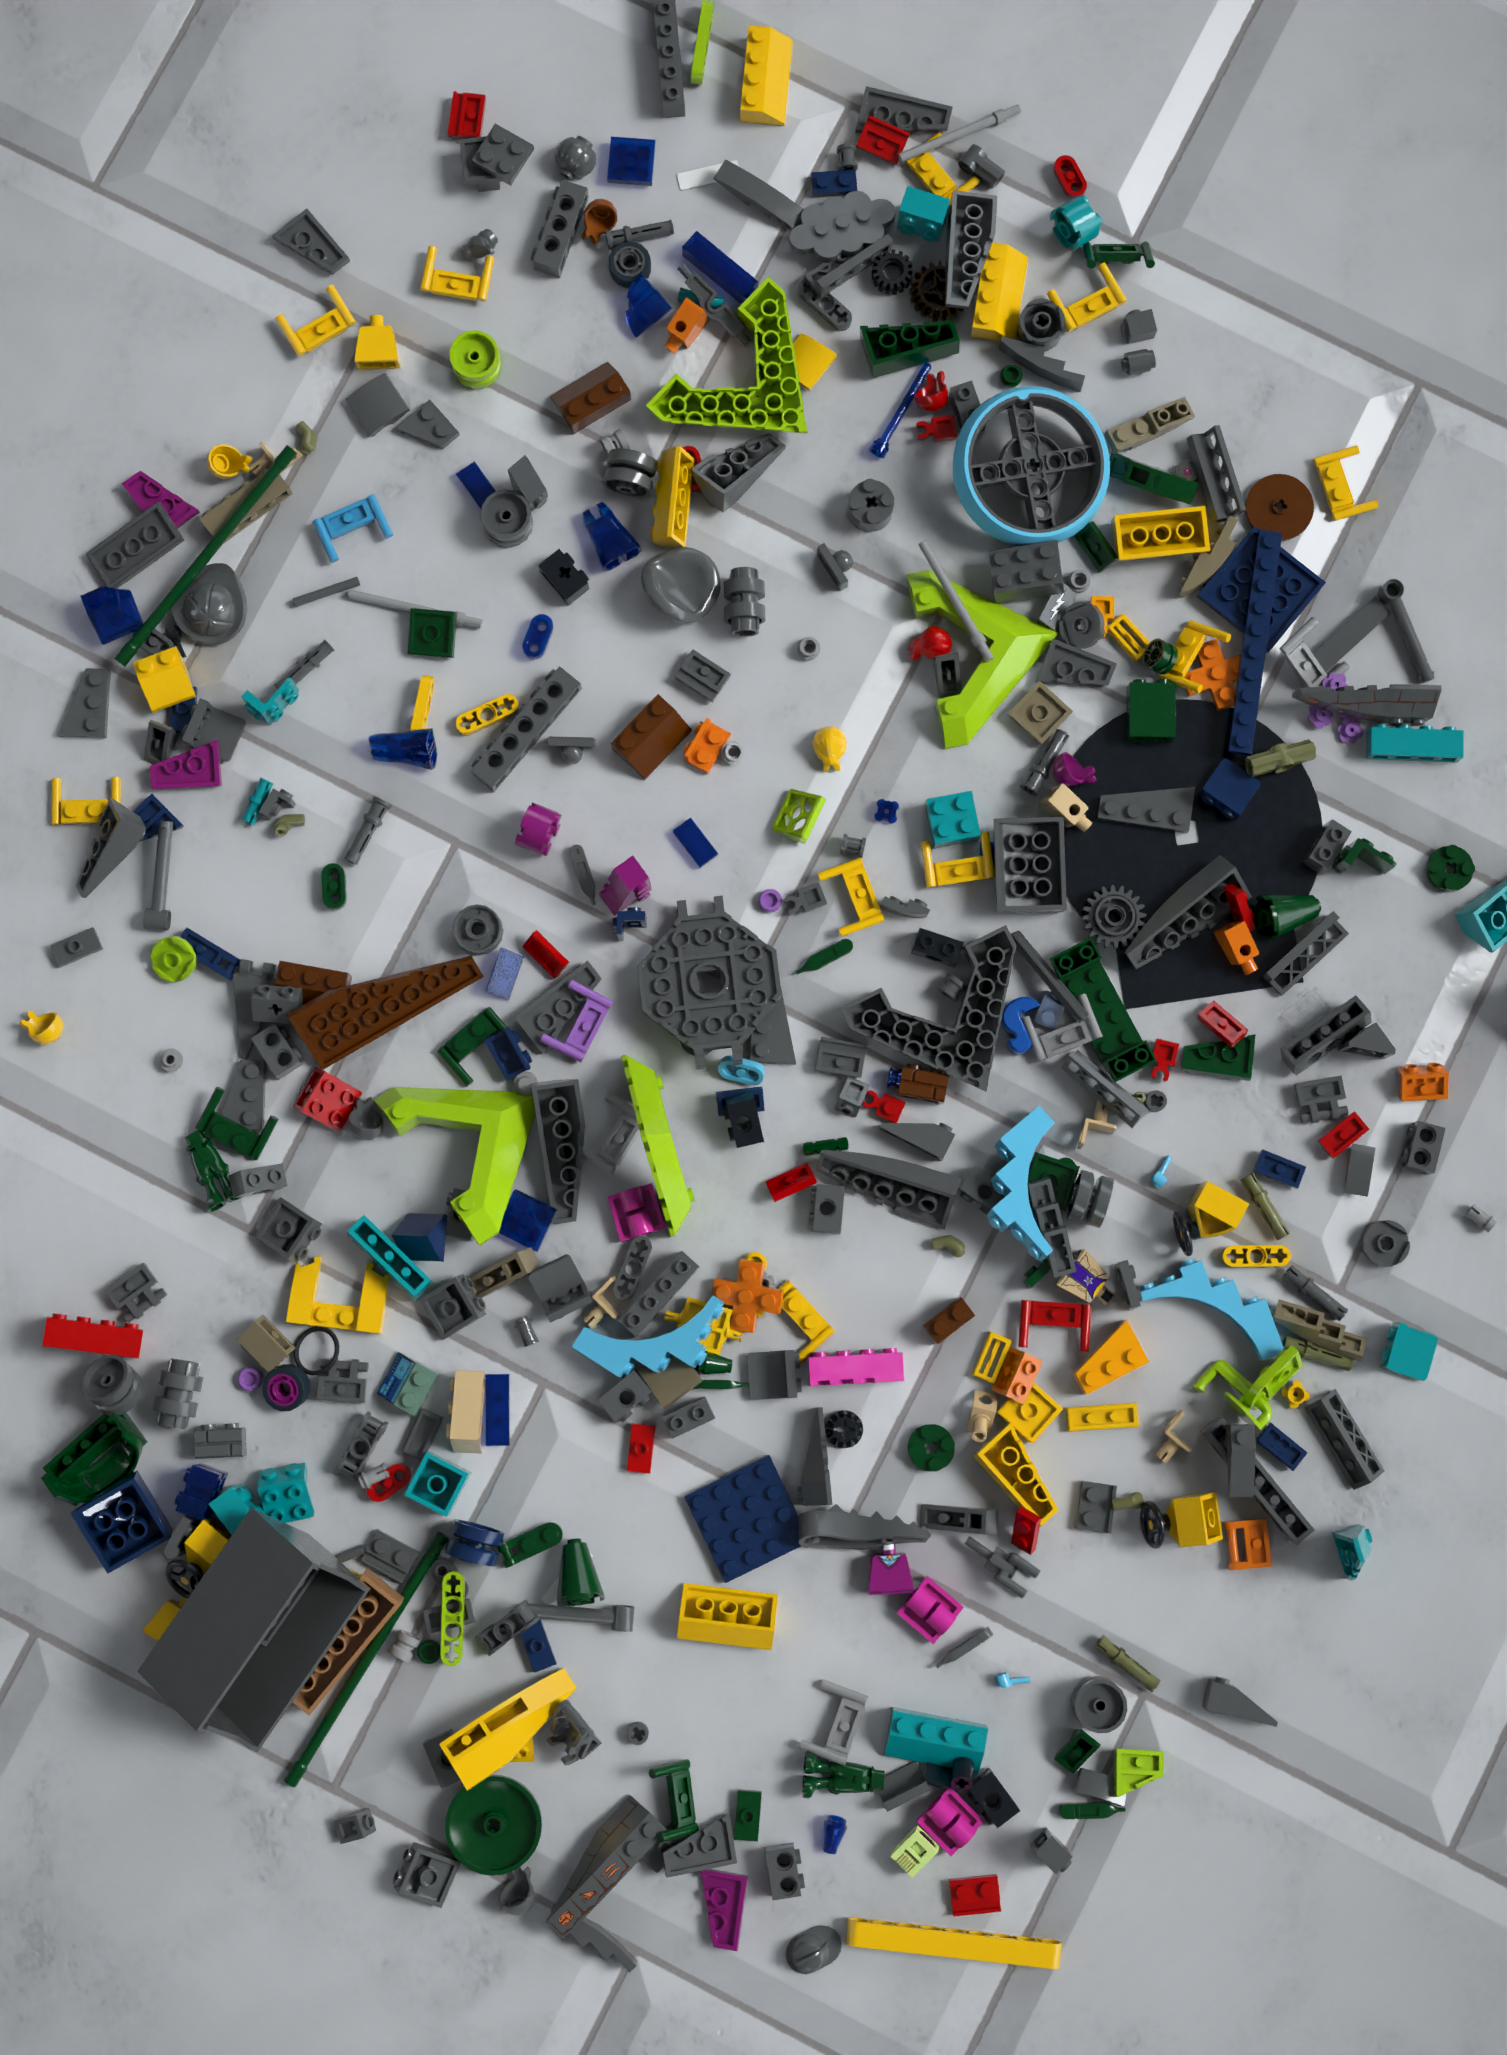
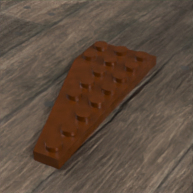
M467 956L329 990L288 1013L287 1016L321 1069L324 1070L484 976L473 957Z

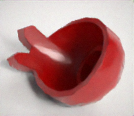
M943 371L938 372L936 378L931 373L926 376L928 385L914 395L915 402L919 408L927 412H937L947 405L948 390L946 384H944L945 375Z
M930 626L918 638L913 640L907 650L911 651L910 660L918 661L920 655L934 659L935 656L950 654L953 643L948 632L939 627Z

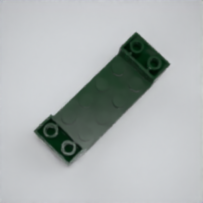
M1090 937L1051 957L1050 962L1054 973L1077 1000V996L1086 993L1103 1036L1093 1040L1090 1044L1101 1065L1111 1078L1117 1082L1156 1062L1157 1059L1147 1041L1141 1039L1100 962L1102 957Z

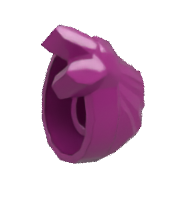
M1063 752L1054 760L1053 776L1059 784L1063 783L1068 787L1084 783L1089 784L1097 780L1093 775L1095 773L1094 767L1088 766L1083 769L1068 752Z

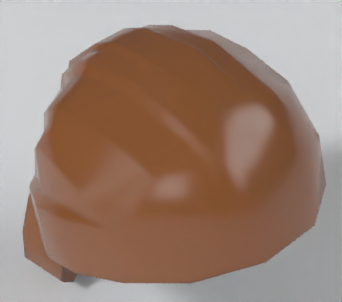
M595 199L586 206L584 211V225L586 229L582 233L583 240L590 236L591 242L595 245L600 240L599 235L605 234V230L609 229L611 231L617 223V209L613 203L605 199Z

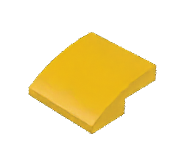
M801 333L793 343L799 385L810 392L836 360L837 354L820 342Z

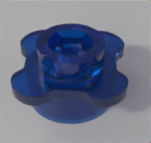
M878 800V810L874 815L875 819L879 822L884 820L890 824L897 821L896 810L899 809V804L896 801Z

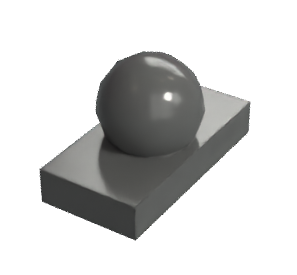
M825 543L817 547V556L837 588L842 591L848 587V579L843 572H847L852 567V556L843 550L836 551L832 555Z
M549 736L548 746H563L560 752L561 758L565 763L572 765L577 764L582 759L583 750L581 747H596V739L591 737Z

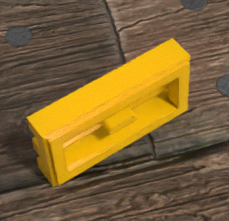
M1124 613L1108 625L1107 632L1135 663L1143 657L1144 650L1150 642ZM1122 621L1145 646L1144 649L1141 648L1119 622ZM1114 627H1116V629H1117V630L1126 638V640L1136 649V651L1138 652V654H1137V653L1127 644V642L1117 633V631L1114 629Z
M990 1331L972 1375L994 1384L1012 1340ZM993 1338H995L997 1340L994 1344V1347L989 1356L984 1371L981 1374L979 1373V1370L986 1356L988 1348L991 1344V1341ZM1002 1341L1005 1345L992 1376L988 1377L987 1374Z

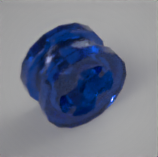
M890 1067L887 1088L894 1086L895 1089H899L902 1069L894 1070L893 1067Z

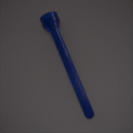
M930 363L923 364L881 438H877V440L872 442L869 451L873 455L885 458L889 451L888 442L912 403L915 393L919 391L926 376L931 370Z

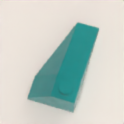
M1507 879L1470 901L1454 914L1464 934L1489 952L1496 951L1507 942Z
M1362 1525L1332 1532L1345 1577L1351 1581L1357 1578L1371 1551V1533L1369 1529H1365V1526Z

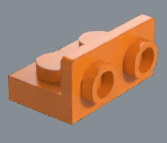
M706 718L704 723L702 721L698 723L694 731L697 735L692 742H687L683 753L685 754V762L709 774L721 753L722 746L728 742L731 733L711 723V719Z
M1428 1063L1427 1066L1406 1064L1404 1067H1397V1073L1400 1076L1399 1099L1401 1102L1448 1099L1449 1072L1440 1063Z
M1010 1347L992 1390L1024 1404L1042 1365V1360Z

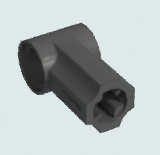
M972 144L958 162L959 167L966 174L976 175L991 188L996 187L1005 175V170L987 158L986 152L975 144Z

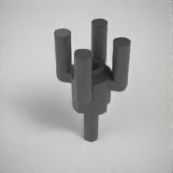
M970 1536L964 1543L987 1559L984 1567L995 1574V1581L1020 1598L1025 1596L1027 1590L1011 1579L1017 1569L1020 1568L1034 1578L1041 1571L1016 1553L1011 1552L1007 1554L999 1547H996L992 1552Z

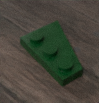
M1256 1034L1243 1037L1232 1048L1224 1041L1184 1046L1180 1071L1250 1081Z

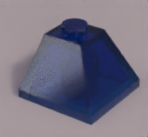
M99 587L80 596L87 615L103 645L139 630L144 624L131 590Z

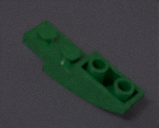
M1111 452L1109 458L1111 477L1143 490L1191 505L1199 482Z

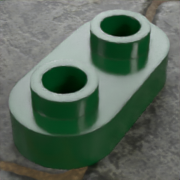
M330 863L323 868L321 873L322 899L329 909L339 910L347 902L346 874L340 865ZM332 873H338L337 879L332 880L330 878ZM334 895L339 896V901L336 903L332 902Z

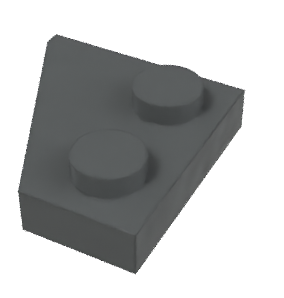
M430 399L397 426L400 433H407L420 441L429 442L440 449H444L460 436L458 430Z

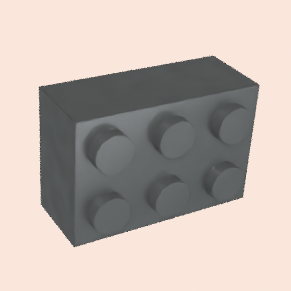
M1057 540L989 551L993 590L997 604L1065 593Z

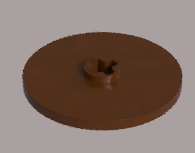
M1272 474L1260 479L1251 488L1245 504L1246 516L1251 527L1255 526L1259 530L1282 533L1281 541L1293 539L1303 533L1310 524L1314 513V502L1309 489L1297 478L1286 474ZM1278 503H1282V507L1285 508L1281 512H1278L1277 507H1274Z

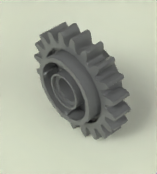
M1111 885L1109 892L1105 887H1102L1101 895L1096 891L1093 892L1092 895L1095 900L1090 898L1086 900L1090 907H1083L1082 911L1088 915L1083 916L1081 920L1089 923L1083 929H1091L1092 932L1088 938L1096 936V945L1104 941L1105 949L1112 943L1114 950H1116L1120 942L1122 947L1125 948L1127 940L1132 943L1135 938L1133 934L1137 936L1140 932L1138 927H1144L1145 923L1140 921V919L1145 918L1147 915L1139 912L1144 908V904H1136L1140 898L1139 896L1131 898L1133 890H1129L1125 894L1124 886H1121L1117 892L1115 886ZM1116 912L1120 918L1119 922H1111L1108 918V913Z

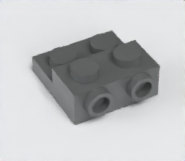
M280 1197L255 1237L288 1260L297 1264L299 1260L301 1261L307 1256V1247L310 1242L320 1236L322 1223Z
M463 1274L452 1278L419 1299L442 1340L447 1339L486 1315L484 1311L486 1309L485 1302L482 1298L476 1297L472 1290L474 1288L472 1280Z
M413 1842L412 1846L407 1847L404 1851L403 1861L405 1863L402 1870H397L394 1874V1888L400 1895L442 1908L460 1862L456 1858L438 1853L433 1848Z

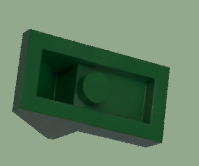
M1074 1729L1070 1740L1056 1753L1054 1760L1074 1774L1101 1744L1082 1729Z

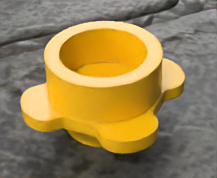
M1298 1380L1293 1381L1291 1386L1283 1388L1281 1391V1395L1287 1398L1289 1406L1294 1409L1298 1408L1300 1403L1308 1401L1310 1398L1309 1392L1302 1387V1383Z

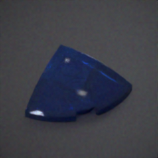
M640 272L632 282L627 293L629 303L628 310H626V318L636 338L673 309L647 277Z

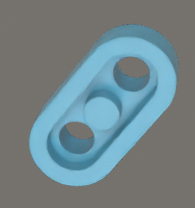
M731 1055L724 1056L720 1060L718 1072L725 1079L752 1086L759 1085L763 1081L765 1069L758 1062L742 1058V1065H733V1056Z

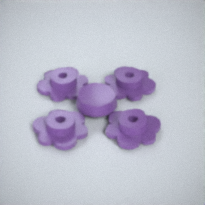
M1330 673L1328 678L1322 681V686H1331L1332 691H1335L1338 687L1348 685L1345 683L1346 676L1344 674L1336 675L1335 673ZM1310 706L1308 720L1313 722L1317 729H1321L1324 725L1331 724V717L1334 713ZM1337 715L1340 718H1344L1342 725H1339L1337 728L1340 733L1339 739L1342 742L1356 743L1357 738H1361L1364 734L1363 729L1360 727V722L1358 720L1353 721L1346 716Z

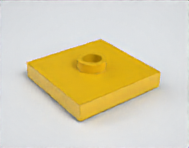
M1033 1383L1024 1404L1008 1398L996 1413L1007 1423L1012 1422L1015 1430L1033 1444L1063 1408L1038 1385Z

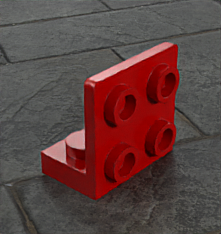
M315 1067L293 1108L333 1130L341 1132L355 1107L356 1098L361 1097L362 1092L326 1071Z

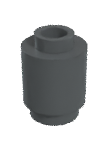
M1142 349L1125 353L1124 358H1121L1123 372H1127L1128 376L1151 371L1152 368L1156 367L1153 350Z

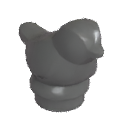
M485 229L480 231L478 236L471 237L468 243L461 248L460 253L464 259L482 258L489 254L493 255L495 253L493 249L498 243V239L491 230Z

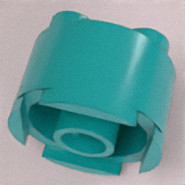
M1085 195L1070 199L1054 209L1050 214V220H1054L1056 225L1053 227V231L1057 239L1065 248L1072 247L1071 251H1075L1099 235L1102 219L1099 214L1094 213Z

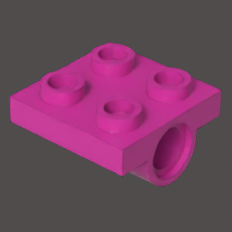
M652 1183L627 1189L607 1197L621 1242L666 1228Z
M926 1576L914 1590V1593L899 1608L897 1614L934 1645L938 1638L951 1627L957 1615L964 1607L931 1578Z
M945 1789L919 1816L916 1822L952 1856L959 1848L965 1846L972 1839L977 1828L984 1820L954 1790Z

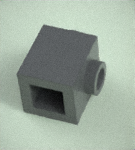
M1139 309L1132 310L1125 315L1123 323L1120 325L1122 336L1126 337L1128 344L1153 339L1157 332L1152 309L1144 311Z

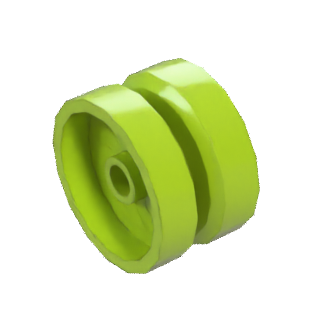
M479 330L466 331L458 335L452 342L449 351L450 363L460 383L472 389H482L492 385L497 380L502 369L501 357L498 346L490 335Z

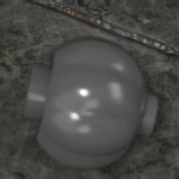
M577 136L576 138L569 137L560 142L555 151V160L561 169L559 173L569 180L572 177L582 178L590 174L596 165V153L592 150L593 144L582 136Z

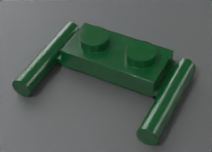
M1088 242L1083 245L1087 267L1090 269L1096 266V262L1110 264L1121 261L1125 264H1132L1134 261H1141V256L1144 257L1147 268L1155 266L1148 242H1143L1141 245H1091Z
M488 1007L482 1014L480 1013L448 1040L437 1053L468 1087L474 1080L459 1063L483 1044L485 1039L492 1036L496 1031L500 1032L507 1028V1026L493 1009Z
M216 1087L195 1128L237 1152L258 1160L279 1119L270 1115L261 1134H257L215 1112L224 1093L222 1088Z
M688 1759L649 1770V1776L652 1779L668 1775L666 1776L671 1821L672 1825H676L674 1829L657 1834V1840L660 1843L686 1836L699 1830L698 1824L695 1822L696 1816L689 1771L690 1761Z

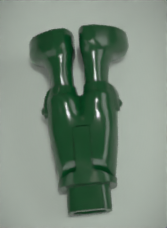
M199 1130L187 1135L185 1139L189 1146L186 1149L189 1152L197 1175L196 1181L206 1188L207 1200L205 1208L207 1212L217 1211L226 1205L223 1196L215 1186L214 1177L218 1179L228 1202L242 1198H233L230 1180L227 1176L229 1173L228 1164L224 1163L210 1138L205 1137L204 1133Z
M812 1752L805 1753L804 1773H829L833 1777L820 1778L803 1775V1798H811L814 1791L818 1789H828L830 1793L835 1795L840 1793L873 1792V1789L884 1790L885 1770H874V1766L870 1767L852 1762H846L845 1766L832 1761L827 1763L816 1759L815 1754Z

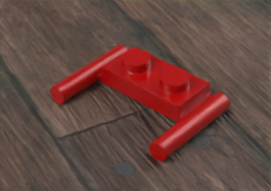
M1021 1300L1018 1347L1028 1348L1029 1324L1081 1328L1079 1352H1089L1091 1305Z

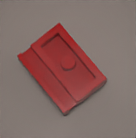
M453 91L448 137L452 138L454 136L459 139L481 137L486 95L465 92L461 94Z
M869 115L856 148L897 166L899 161L898 154L903 152L910 133Z
M997 1874L949 1879L953 1917L1001 1912Z

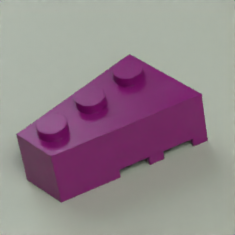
M632 855L613 869L608 877L610 884H604V890L600 891L599 896L612 914L616 916L617 911H623L635 901L642 902L650 896L649 892L652 890L650 878Z

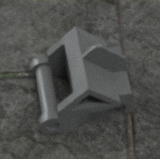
M567 1699L557 1705L552 1714L553 1725L550 1728L554 1736L549 1737L547 1742L550 1746H555L559 1743L566 1744L565 1751L568 1755L562 1757L561 1761L567 1766L587 1757L602 1742Z

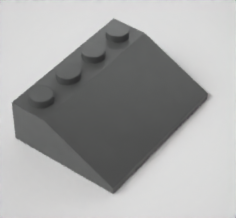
M1064 818L993 819L997 912H1064L1067 909Z

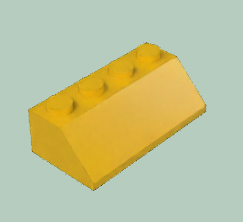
M748 26L740 122L785 126L793 40L772 27Z
M994 242L991 244L979 278L970 336L972 338L1001 342L1003 336L1016 340L1028 257L1007 244Z
M675 446L662 451L661 459L658 460L659 481L655 485L657 501L653 506L655 521L654 526L651 528V539L659 547H686L693 477L691 469L694 467V458L681 446Z
M1205 506L1114 515L1111 520L1113 545L1119 561L1210 552Z
M684 1583L677 1639L772 1650L778 1594Z

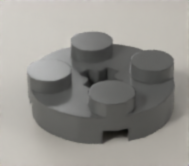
M1077 602L1066 608L1063 620L1060 619L1059 631L1062 639L1067 644L1076 648L1086 649L1092 647L1098 640L1104 637V618L1096 605ZM1080 620L1086 622L1084 630L1078 629V626L1081 624Z
M1391 1220L1377 1221L1371 1224L1363 1233L1361 1240L1362 1253L1365 1254L1371 1263L1379 1267H1392L1401 1263L1407 1257L1410 1250V1241H1408L1406 1230L1399 1223ZM1387 1237L1390 1239L1389 1244L1391 1248L1383 1250L1380 1240H1385Z

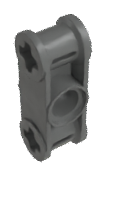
M367 1412L334 1472L337 1474L342 1473L351 1478L352 1482L356 1483L359 1480L358 1476L361 1475V1471H364L369 1457L389 1423L386 1421L382 1422L372 1417L370 1412ZM358 1441L366 1443L367 1451L365 1454L357 1451L356 1445Z
M527 1599L495 1624H491L475 1636L477 1640H481L488 1650V1656L495 1653L522 1631L524 1632L540 1620L539 1616H535L527 1605Z

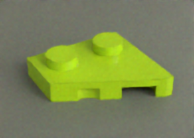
M1114 1749V1797H1121L1164 1776V1751Z

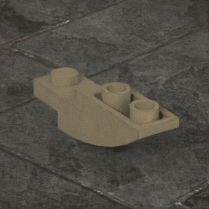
M1182 397L1152 409L1144 416L1108 429L1104 435L1115 454L1127 448L1131 450L1152 441L1193 419L1195 415L1186 398Z
M1230 515L1227 522L1222 520L1216 532L1219 534L1216 542L1211 541L1210 552L1200 553L1198 557L1193 556L1188 566L1191 569L1189 576L1184 575L1177 587L1181 589L1178 597L1183 598L1202 587L1227 560L1236 545L1235 542L1229 540V537L1238 521L1237 518Z

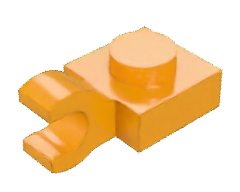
M1091 596L1090 604L1096 605L1103 615L1105 630L1103 638H1105L1108 631L1107 621L1114 620V596Z

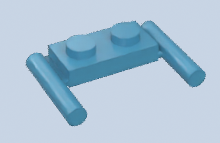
M375 494L369 495L365 499L322 518L315 519L312 522L331 563L338 561L339 558L330 539L334 540L374 522V519L377 520L385 539L393 536Z

